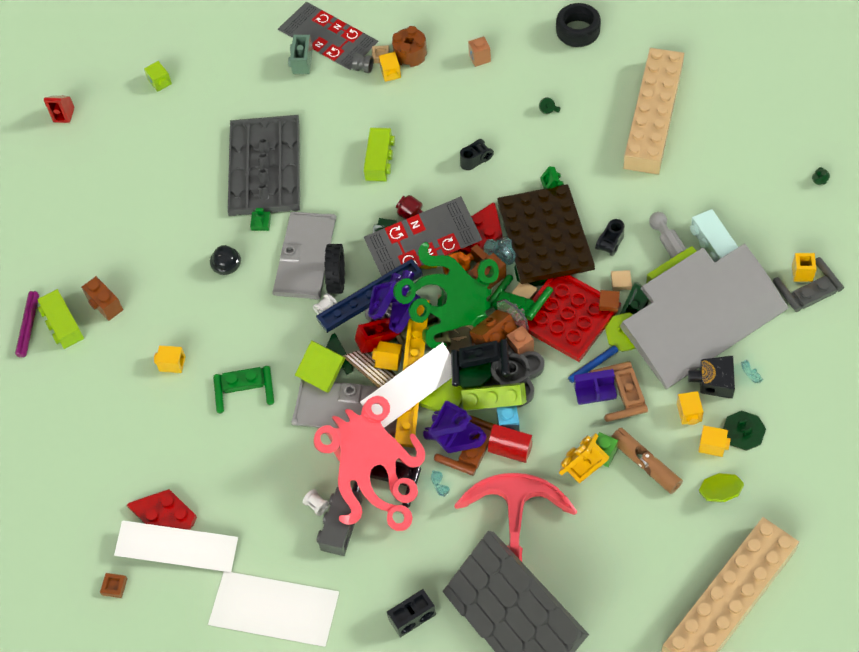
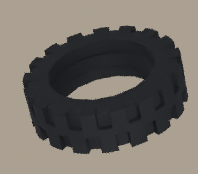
M327 244L324 262L326 290L328 294H342L345 284L343 245Z

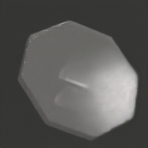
M506 299L497 302L498 310L510 313L517 328L523 326L526 330L529 329L523 308L519 310L516 304Z

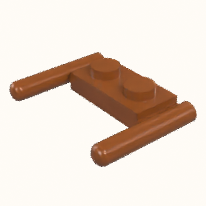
M470 415L472 418L470 422L485 432V442L480 447L463 450L458 461L440 454H435L434 460L474 476L488 448L493 423ZM480 434L475 435L472 440L478 439Z

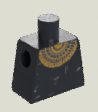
M733 356L701 360L699 370L688 371V382H700V393L733 399L735 391Z

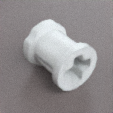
M326 293L318 304L313 305V309L317 314H320L337 304V301L330 294Z
M315 489L309 491L303 499V504L309 505L317 516L324 514L330 506L329 501L321 498Z

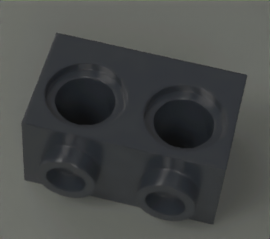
M424 589L387 611L389 622L400 638L436 615L435 605Z

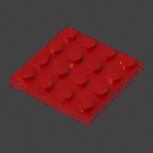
M571 275L548 279L532 300L536 302L548 286L553 288V292L532 321L527 318L518 317L515 320L516 327L523 326L530 335L580 363L617 312L599 310L600 291Z

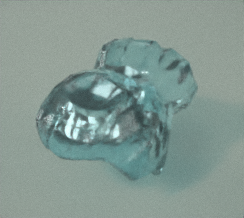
M504 236L496 241L493 239L486 240L484 244L485 253L489 256L494 253L506 265H511L515 262L516 253L512 248V240L508 236Z

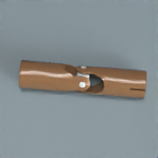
M622 427L613 433L611 437L618 440L617 448L640 468L644 469L666 491L673 494L681 486L683 480L660 460L655 458L651 452ZM638 454L642 455L640 459L637 457Z

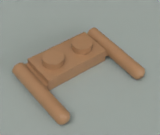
M630 361L590 371L614 370L615 382L625 410L606 414L604 416L606 422L648 412Z

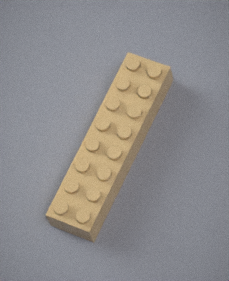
M650 48L624 155L623 169L659 175L683 68V52Z
M762 517L663 644L661 652H720L796 552L799 541Z

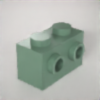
M293 35V41L290 44L291 55L288 58V66L292 68L293 74H310L313 51L310 35Z

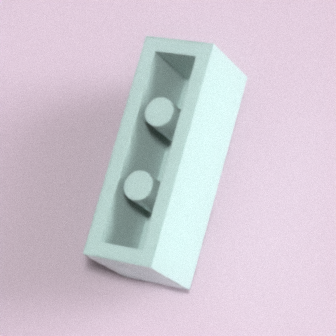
M712 209L692 217L691 233L698 238L701 248L707 251L714 262L738 248Z

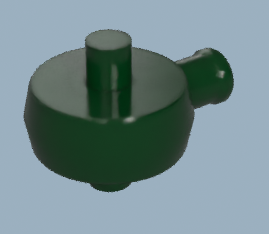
M545 97L539 102V109L544 114L560 111V107L555 106V102L549 97Z
M819 167L812 176L813 182L816 185H824L830 178L829 172L822 167Z

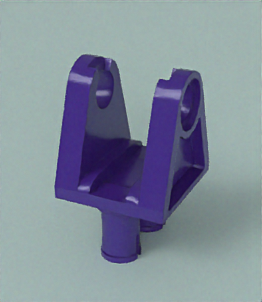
M403 270L402 275L392 274L390 282L373 286L368 316L374 320L377 318L381 319L390 303H392L389 329L395 333H400L410 319L408 308L411 302L408 304L398 302L393 295V288L396 282L401 279L409 278L413 280L415 274L411 271ZM408 285L402 288L403 296L409 291ZM415 294V297L412 301L419 299L421 297Z
M449 401L444 402L440 411L434 412L432 415L433 424L431 427H426L423 431L424 439L436 440L447 453L477 448L486 440L485 432L470 422L472 420L471 416L465 410ZM480 434L478 439L472 440L475 435Z

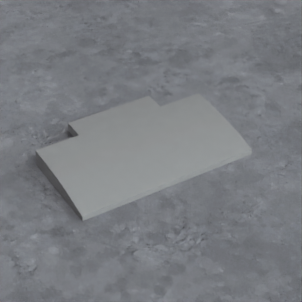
M745 243L716 262L713 261L704 248H701L643 285L641 290L651 304L624 320L620 328L665 389H668L688 376L689 370L700 368L701 360L715 358L786 311L788 306Z

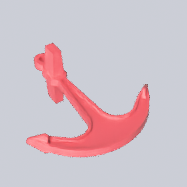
M504 473L485 478L467 490L454 505L456 509L464 508L490 494L503 497L508 505L510 540L507 547L521 562L523 548L520 546L519 538L523 508L528 499L544 497L564 512L577 514V510L570 500L552 483L542 478L522 473Z

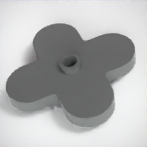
M508 345L510 375L508 377L502 376L501 359L500 361L491 362L492 378L482 387L525 383L527 402L523 405H526L534 397V386L530 380L542 374L544 371V359L539 353L534 351H528L520 355L516 354Z

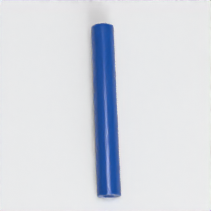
M615 345L610 347L568 376L569 381L574 383V375L590 372L616 354L618 348Z

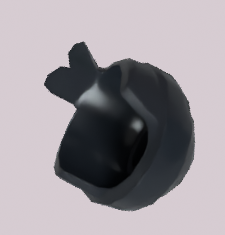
M227 245L217 247L210 257V267L220 275H228L235 272L241 264V257L238 251Z

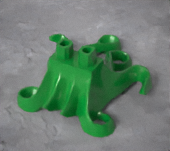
M424 242L418 250L422 263L427 266L447 267L449 269L448 274L427 275L418 279L415 283L409 278L401 279L394 285L393 295L402 304L411 302L408 313L413 321L422 323L428 318L430 313L440 319L439 322L424 328L422 331L423 341L428 347L434 349L442 343L436 342L433 339L436 334L467 325L475 327L488 317L485 311L490 309L491 302L486 301V298L492 294V289H487V287L497 280L499 268L494 260L484 259L477 267L478 277L472 278L454 258L446 255L431 256L428 253L429 244ZM487 266H490L489 273L485 275V269ZM432 284L438 285L442 289L437 306L429 304L424 298L412 301L416 291L423 286ZM408 285L409 291L403 296L402 288ZM419 305H422L424 312L418 316L417 308Z

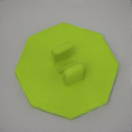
M630 312L613 316L605 328L609 345H615L621 352L636 349L620 328L622 322L633 315Z
M718 473L704 479L699 493L706 501L726 502L740 495L744 482L735 474Z

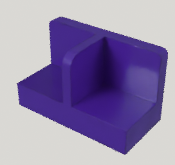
M609 369L574 375V389L578 404L583 405L617 399L614 385V370Z

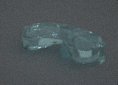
M748 360L741 362L743 371L754 383L763 381L760 374L756 373V368L751 370Z
M433 470L431 474L432 483L438 495L445 497L449 493L450 488L439 484L443 475L440 471Z

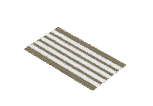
M358 350L343 355L350 364L378 388L397 376L392 370L375 368V360L372 359L371 352L362 354Z

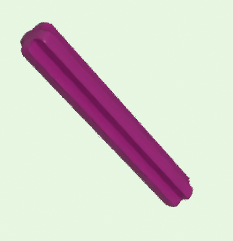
M30 291L27 296L15 351L19 358H24L27 355L38 304L37 299L39 298L37 291Z

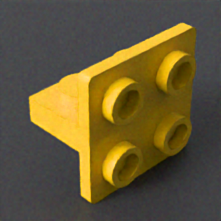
M596 433L591 437L587 435L579 443L580 446L577 449L573 447L567 452V457L561 462L562 467L559 471L561 476L568 471L580 484L608 461L609 456L596 444L598 438Z

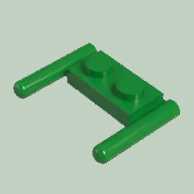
M508 274L488 299V302H491L490 308L494 307L496 310L532 321L553 292V288L550 286L546 287L538 300L534 302L531 299L505 292V289L513 280V276Z
M270 366L222 373V375L215 374L213 376L216 412L219 414L224 412L223 392L226 394L261 388L265 385L266 402L268 405L274 404Z

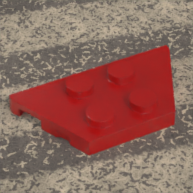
M494 202L471 216L482 240L457 250L458 252H464L468 255L471 253V248L476 244L484 251L503 238Z
M170 489L127 504V507L144 524L190 530L197 519L196 514Z

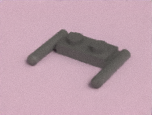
M820 257L815 259L816 265L825 276L794 290L793 293H790L779 277L773 279V283L795 312H799L801 309H805L844 289V286Z

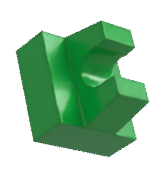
M549 166L540 177L544 189L564 185L563 181L559 180L561 174L556 171L555 167Z
M256 208L251 216V231H269L270 212H264L263 208Z

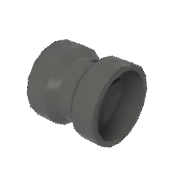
M355 53L352 69L371 73L374 63L373 56H362V54Z

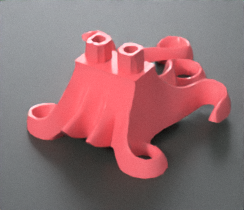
M374 396L366 401L361 415H357L350 409L345 410L349 422L344 421L340 417L333 416L332 419L338 428H333L330 425L320 427L315 433L313 442L315 448L321 453L334 452L340 462L338 487L343 499L351 509L349 515L339 516L340 522L352 525L358 522L362 516V507L350 487L351 480L357 482L365 498L372 505L388 512V525L395 531H404L412 523L411 511L403 505L389 504L376 495L370 482L371 469L374 466L382 465L388 474L389 488L392 495L402 503L412 502L418 495L417 485L409 478L398 479L396 475V460L399 459L407 467H418L425 460V450L414 434H410L411 442L416 450V456H410L397 440L384 429L381 421L390 413V405L384 397ZM373 404H379L382 407L383 411L381 414L376 415L372 412L371 407ZM326 434L331 440V444H323L320 439L321 435ZM400 484L408 485L410 491L407 495H402L399 492L398 487ZM394 512H401L403 514L404 521L402 523H396L393 520Z

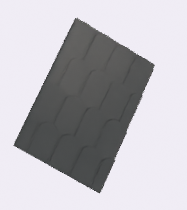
M299 115L230 120L228 216L249 215L255 212L256 208H263L264 212L270 213L300 210Z
M487 531L483 539L472 551V554L469 555L460 567V570L457 571L442 591L461 616L468 620L480 637L484 638L495 652H575L589 636V633L492 531Z

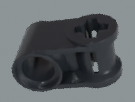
M478 139L461 149L460 166L463 170H472L490 160L494 155V151L485 145L483 139Z
M620 219L611 220L598 238L595 249L609 252L611 256H614L624 238L625 226L623 221Z

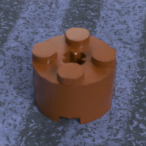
M409 26L393 34V52L396 53L400 65L405 64L414 67L425 61L427 45L424 33L415 26Z

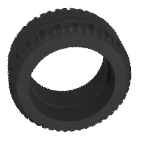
M573 3L559 11L556 18V33L564 44L572 47H584L592 44L600 34L601 18L599 12L594 7L584 3ZM573 21H583L590 26L583 29H573L567 26V24Z

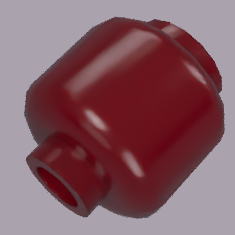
M412 195L402 196L396 205L397 214L403 219H408L424 212L421 210L423 207L422 202Z

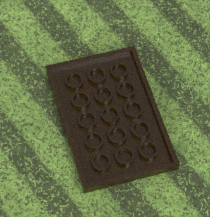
M568 184L497 198L521 284L595 270V264Z

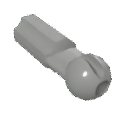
M662 212L653 213L649 219L650 226L660 231V241L671 258L686 250L675 230H669L666 226V215Z

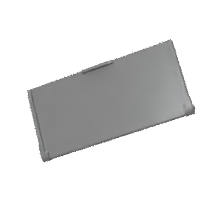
M304 212L290 213L272 292L273 295L320 299L325 274L326 245L331 244L336 215Z
M301 379L291 423L295 426L320 428L330 425L333 428H338L332 417L337 416L349 422L345 412L346 409L361 415L363 406L360 401L376 391L378 387L352 383H334L330 392L327 393ZM397 419L384 428L390 435H395Z

